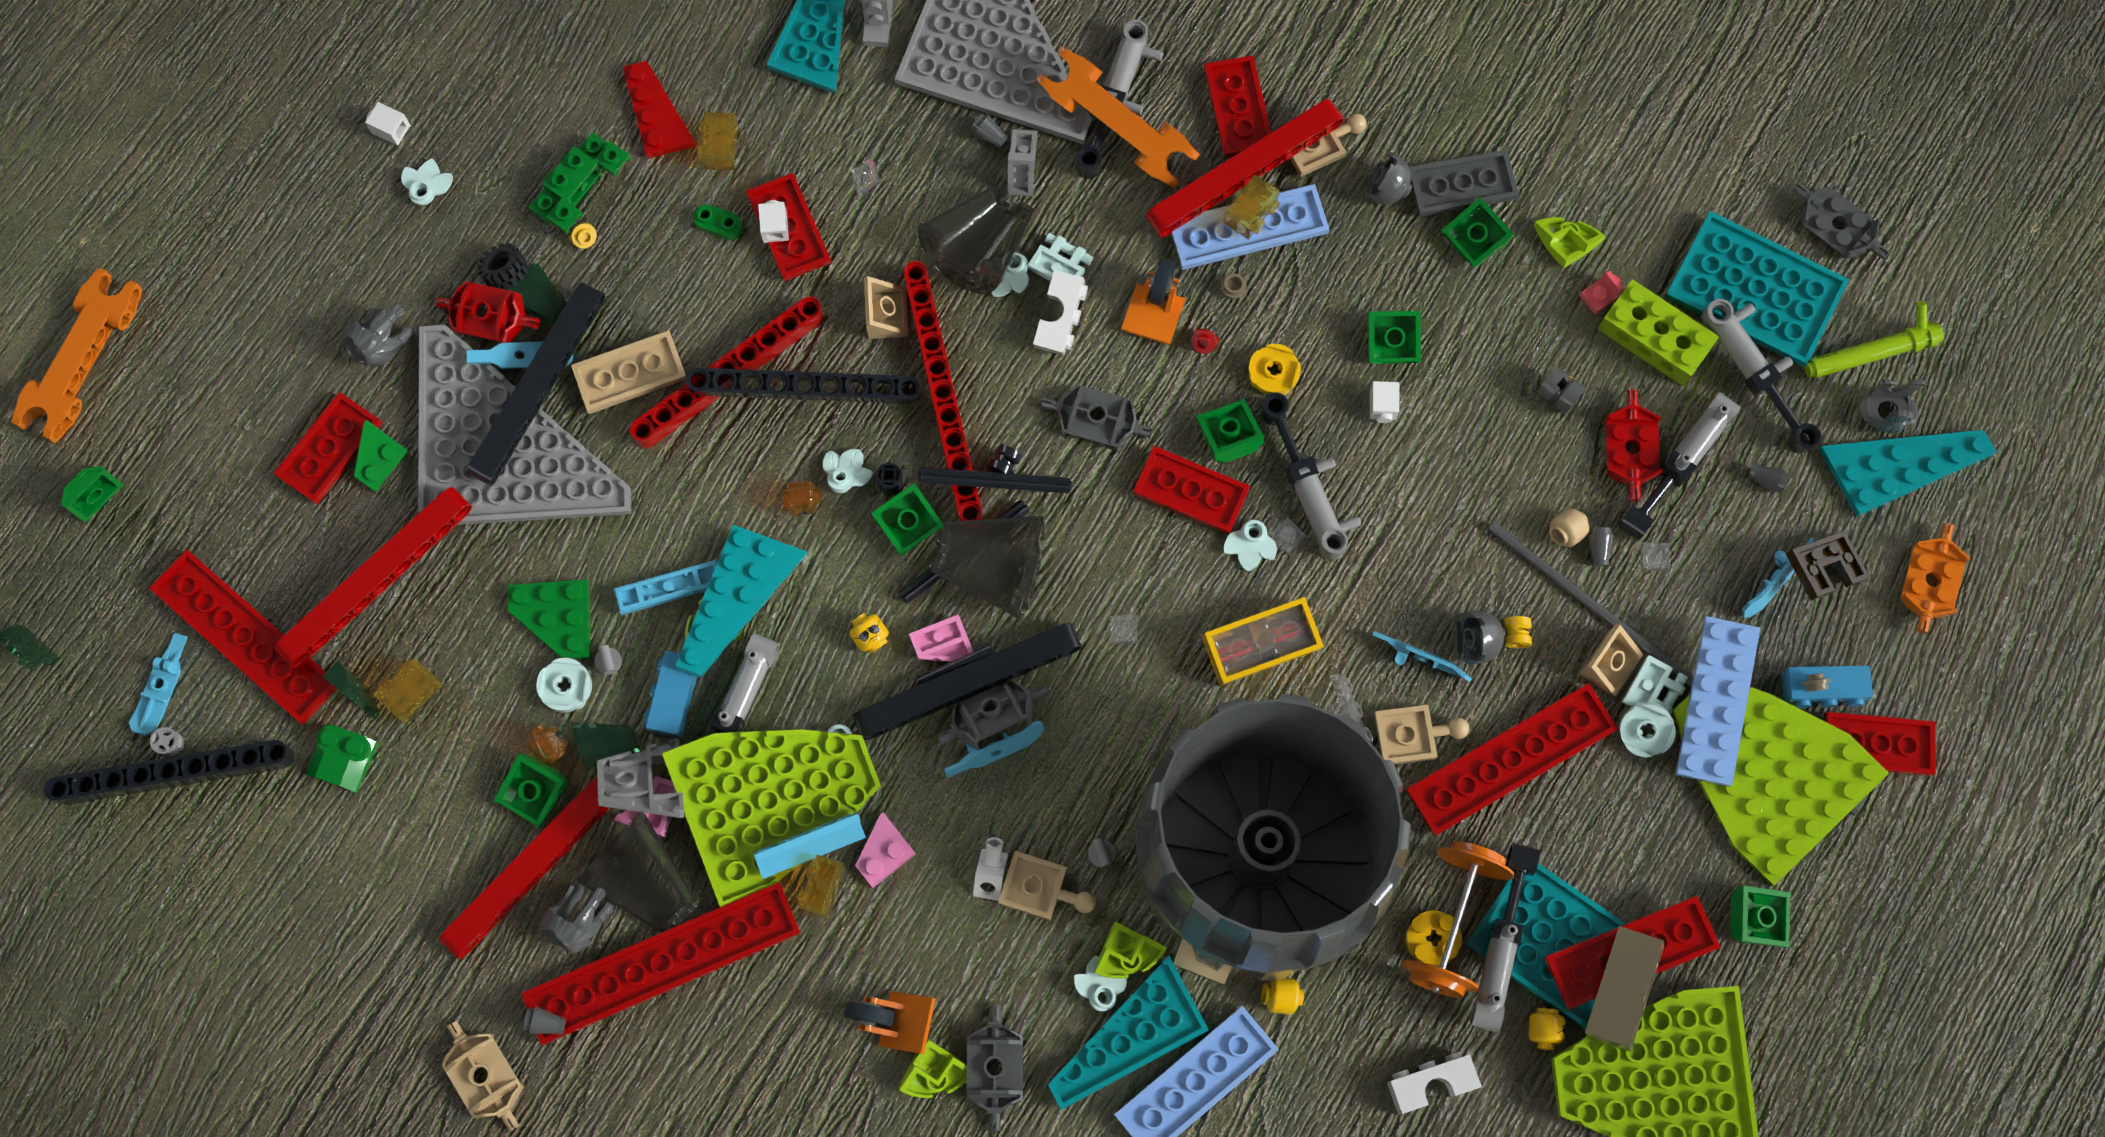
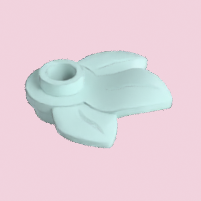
M429 159L417 171L405 167L401 180L403 185L409 190V197L412 202L417 205H426L434 199V196L444 194L450 188L453 175L450 173L440 174L436 162L433 159ZM426 191L425 195L419 196L420 192Z
M1011 253L1005 259H995L986 265L981 272L983 276L994 279L992 283V295L994 297L1005 296L1012 289L1017 293H1022L1029 283V277L1026 273L1028 261L1025 256L1019 253Z
M849 449L841 456L833 451H828L824 456L823 470L828 475V486L834 492L845 493L852 486L867 484L872 478L873 472L867 468H862L863 454L861 450Z
M1258 520L1247 521L1241 530L1230 533L1224 544V553L1238 554L1240 565L1248 572L1258 566L1261 558L1274 560L1277 552L1275 541L1267 535L1265 525ZM1256 530L1258 536L1255 538L1251 537L1249 531Z
M1094 956L1087 964L1086 974L1074 975V985L1081 996L1089 999L1091 1006L1095 1010L1104 1012L1110 1010L1115 1005L1116 995L1125 990L1127 978H1108L1094 973L1099 958ZM1099 993L1105 995L1104 1003L1098 1000Z

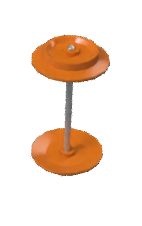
M1455 841L1452 842L1450 847L1438 848L1437 855L1456 867L1469 870V874L1440 965L1437 967L1419 961L1402 960L1401 966L1410 972L1409 980L1412 983L1434 993L1453 998H1463L1465 992H1478L1479 986L1459 974L1446 970V966L1475 875L1479 874L1494 879L1510 880L1514 878V872L1505 866L1506 859L1497 852L1476 844Z

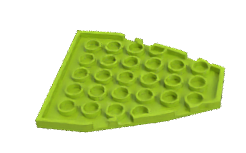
M1750 687L1732 786L1728 787L1701 780L1697 781L1707 800H1710L1719 823H1722L1729 837L1728 840L1731 846L1771 886H1775L1889 772L1850 734L1769 693ZM1690 694L1672 711L1674 721L1680 730L1681 741Z
M804 729L713 733L662 753L676 792H683L684 813L720 907L778 883L791 870L793 871L799 866L796 865L763 879L753 852L859 811L865 802L881 787L862 735Z
M1739 986L1681 990L1645 1006L1631 1052L1610 1046L1587 1035L1551 1058L1558 1116L1608 1137H1759Z

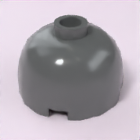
M1392 152L1385 155L1388 157L1385 162L1379 161L1366 183V186L1370 187L1369 193L1364 191L1366 198L1381 205L1396 203L1402 197L1406 198L1412 190V185L1410 184L1412 178L1411 169L1402 158Z
M1485 611L1462 613L1460 615L1463 616L1461 621H1456L1454 638L1457 650H1463L1465 658H1462L1463 661L1469 665L1492 661L1501 652L1505 640V631L1495 616Z

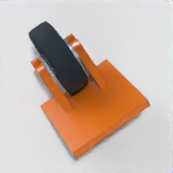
M1162 259L1157 272L1149 270L1145 285L1136 284L1121 331L1170 346L1186 299L1176 295L1179 279L1173 278L1175 270L1174 261Z
M890 991L888 1001L864 996L863 1004L846 1003L844 1017L859 1021L857 1030L879 1034L878 1046L924 1054L936 998ZM875 1025L884 1026V1029L877 1028Z

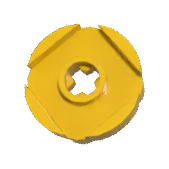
M1269 344L1260 350L1258 349L1252 355L1248 367L1251 385L1266 395L1274 392L1287 395L1297 384L1301 372V365L1294 356L1295 353L1287 346L1281 344ZM1273 364L1278 365V370L1282 372L1272 375L1267 368H1272Z
M1431 910L1423 912L1413 919L1405 934V942L1409 953L1420 962L1439 967L1454 921L1453 916L1441 911ZM1458 928L1448 962L1458 955L1461 948L1462 934L1460 928ZM1431 931H1435L1436 935L1441 937V940L1437 942V946H1432V942L1426 940V936H1430Z

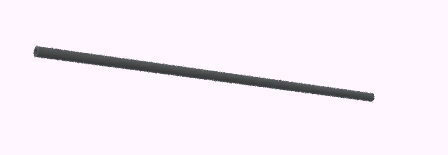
M1493 522L1487 529L1489 532L1611 627L1616 623L1620 624L1639 649L1672 667L1671 674L1675 677L1678 673L1687 676L1688 679L1685 685L1689 688L1692 687L1693 676L1498 524ZM1856 805L1849 813L1854 816L1861 807Z

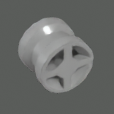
M162 727L155 730L151 735L150 746L155 752L165 757H174L183 750L184 739L174 730Z

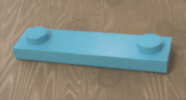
M717 559L614 588L620 614L625 615L706 592L718 563Z

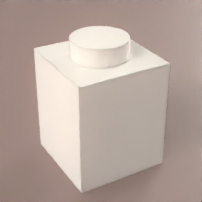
M377 102L374 109L368 112L365 122L372 134L397 146L410 127L403 113Z
M770 200L765 202V204H758L763 243L788 241L787 211L784 202Z
M1373 381L1370 388V419L1376 420L1379 423H1389L1392 420H1396L1399 414V382Z

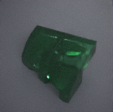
M534 262L527 269V274H523L524 279L522 281L518 280V285L514 286L511 291L522 295L525 310L531 312L534 317L553 326L567 303L540 265Z
M15 625L0 632L1 643L6 646V649L11 654L19 658L17 662L23 667L35 670L41 662L54 667L61 659L24 625Z
M337 660L323 677L376 720L380 716V711L372 693L356 674Z
M578 722L571 724L580 755L587 770L596 767L597 760L631 751L632 754L640 752L630 726Z

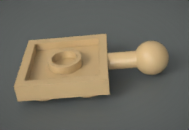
M1352 114L1348 117L1345 124L1340 125L1333 132L1291 157L1290 159L1300 177L1344 158L1346 151L1338 137L1349 132L1353 134L1363 132L1366 128L1364 116Z
M1428 705L1374 712L1381 756L1384 760H1392L1394 765L1434 760L1437 758L1434 737L1450 735L1455 739H1462L1469 733V724L1463 718H1454L1447 725L1432 726Z
M1015 851L998 904L1051 921L1057 899L1074 904L1075 908L1081 913L1091 912L1096 906V899L1092 893L1087 891L1076 894L1061 889L1067 867Z

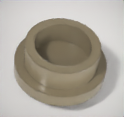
M1229 274L1221 282V291L1227 298L1238 299L1246 292V281L1238 274Z
M1824 673L1808 674L1807 680H1803L1802 685L1806 686V692L1829 689L1828 682H1831L1829 677L1824 678Z

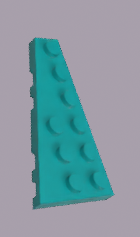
M797 0L766 64L767 69L836 94L845 0Z
M1984 430L1826 445L1818 449L1856 517L1997 453Z
M733 525L681 650L675 669L701 678L730 642L739 635L743 627L752 620L772 597L776 589L792 574L796 566L805 559L808 552Z
M1170 956L1162 962L1048 1084L1060 1110L1067 1108L1209 1031Z

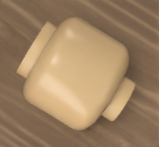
M1568 508L1551 520L1549 525L1551 539L1557 545L1564 547L1576 545L1589 533L1586 515L1572 508Z

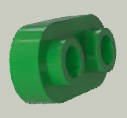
M708 204L700 205L693 213L695 226L700 231L726 240L738 238L743 231L742 221L735 213ZM707 213L710 215L706 219L701 218L703 214ZM727 222H733L732 226H725Z

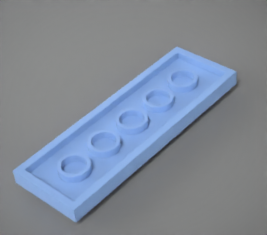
M1313 184L1205 211L1173 231L1171 236L1181 269L1185 270L1328 234L1330 229L1316 186Z
M1708 616L1704 618L1675 775L1728 787L1732 786L1760 627Z
M1242 1006L1115 1113L1114 1116L1131 1137H1177L1279 1049Z

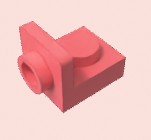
M1608 270L1601 279L1582 291L1579 296L1596 315L1614 303L1625 289L1621 279Z

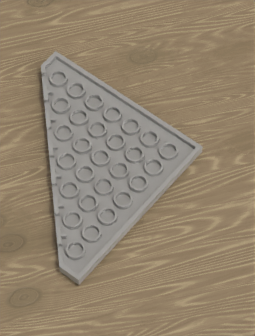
M926 0L895 76V84L1083 145L1092 124V118L1088 110L1086 111L1082 105L1079 104L1073 113L1069 112L1053 100L1045 88L1036 80L1040 74H1043L1052 81L1059 83L1064 81L1068 75L1058 53L1055 52L1046 30L1038 20L1030 0Z
M446 325L419 326L418 514L449 487H454L472 505L469 514L457 525L631 514L630 486L616 476L604 463L592 455L580 442L567 433L541 409H539L500 476L492 486L466 474L471 459L514 391L515 386L490 364H467L466 350L473 349L456 336Z

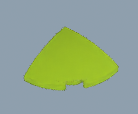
M1562 217L1544 218L1534 223L1541 241L1563 268L1585 256L1606 237L1596 228L1584 222L1577 221L1576 224L1564 222Z
M1114 922L1098 958L1094 973L1108 978L1123 979L1128 978L1129 974L1138 971L1145 972L1160 960L1167 947Z
M927 1038L924 1054H915L898 1089L905 1094L919 1098H932L933 1093L946 1091L949 1094L967 1082V1064Z

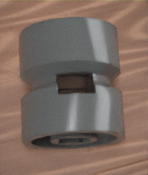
M1557 366L1538 389L1537 394L1547 402L1553 400L1554 407L1566 415L1587 388L1577 380L1570 381L1569 374Z

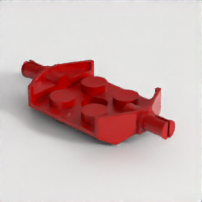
M466 281L456 289L453 298L445 299L438 297L436 301L441 303L435 302L437 308L449 311L448 320L452 330L459 334L463 333L510 343L522 327L537 329L539 325L534 323L540 324L539 318L525 315L521 294ZM486 304L487 313L483 317H479L478 311L480 307Z
M1633 389L1627 390L1626 407L1609 414L1606 418L1607 474L1615 481L1627 484V487H1630L1629 501L1631 502L1634 500L1635 502L1641 501V485L1662 473L1659 464L1658 422L1661 420V417L1639 406L1637 389H1634V391ZM1628 442L1634 443L1638 447V453L1631 454L1627 452L1625 444Z

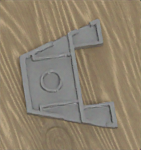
M669 739L668 744L659 747L656 744L646 746V751L632 754L631 751L597 760L599 806L684 818L683 792L653 794L651 764L665 763L662 753L679 747V739Z

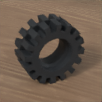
M501 243L499 248L493 246L490 253L488 251L484 253L486 257H480L479 261L481 263L477 264V272L487 286L509 290L511 289L510 285H518L517 280L522 281L524 279L522 274H527L528 272L526 269L528 268V263L514 244L506 243L504 245Z

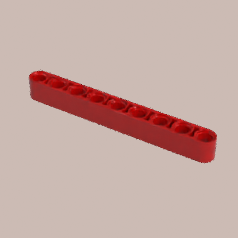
M1325 99L1158 203L1146 213L1145 218L1159 237H1165L1333 132L1344 122L1345 118L1330 99Z
M814 297L801 299L708 368L758 370L822 322L823 312L819 300ZM808 309L817 310L813 315L805 314ZM788 324L796 325L793 330L788 331L784 329ZM767 339H775V342L770 346L763 344ZM746 354L755 355L752 360H743ZM695 376L691 380V384L697 388L702 387L706 382L701 376ZM722 377L717 381V384L725 389L732 385V381L728 377ZM684 384L637 418L630 426V434L637 446L643 449L650 448L716 401L720 396L693 395L689 392L687 384ZM683 400H692L690 405L686 407L680 406ZM664 414L671 415V417H670V419H669L668 421H666V422H660V421H659V419H660V417H661L662 415H664ZM650 430L646 437H638L640 431Z
M454 487L444 490L279 639L274 646L275 652L292 669L302 666L462 521L471 511L472 505Z
M597 776L440 935L439 942L456 959L460 960L465 957L610 809V807L599 806Z

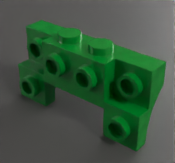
M591 132L579 148L574 146L570 152H566L561 157L560 163L554 171H550L545 176L542 184L544 189L528 207L531 214L541 221L557 227L568 235L571 226L579 217L582 218L584 216L582 211L577 209L575 205L602 175L601 169L616 178L618 170L627 160H631L630 154L611 141L608 143Z

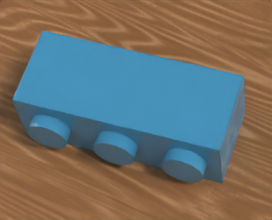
M665 650L664 658L660 657L657 664L659 677L657 683H653L650 698L653 701L651 709H647L645 712L644 725H646V729L651 734L682 739L697 677L676 670L675 665L680 653Z
M1870 666L1789 667L1781 673L1784 701L1794 704L1797 708H1808L1811 704H1821L1822 708H1831L1838 706L1837 703H1847L1848 707L1864 706L1865 702L1873 698ZM1824 673V678L1829 677L1831 682H1828L1829 689L1806 692V686L1802 685V681L1807 680L1808 674Z

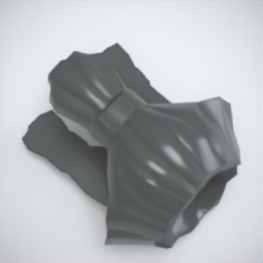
M396 302L388 313L384 309L373 308L368 318L362 323L348 320L347 328L344 330L341 340L345 350L356 363H361L366 367L381 366L386 361H390L389 357L400 346L414 338L415 332L412 328L406 326L396 337H389L392 325L398 317L404 314L403 307Z
M1916 378V380H1912L1908 384L1898 385L1891 388L1894 385L1893 381L1889 379L1880 380L1876 387H1870V392L1866 393L1861 400L1860 414L1878 432L1888 434L1901 432L1910 424L1916 423L1917 407L1909 395L1926 385V382L1922 381L1921 378ZM1882 402H1890L1896 406L1897 411L1890 412L1883 419L1879 416L1878 406Z
M578 882L571 884L566 895L559 903L548 908L544 913L540 926L542 933L554 946L564 948L566 953L574 954L592 945L590 940L598 932L607 916L614 911L613 905L607 902L598 915L593 918L594 912L600 904L599 902L606 895L604 889L597 888L574 923L566 920L567 914L582 898L585 890L584 886Z

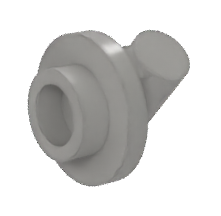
M609 645L598 647L599 652L596 654L594 661L597 670L606 675L617 672L622 664L619 652L609 648Z
M1103 837L1093 840L1088 851L1091 863L1101 868L1112 864L1116 855L1114 846L1109 841L1103 840Z

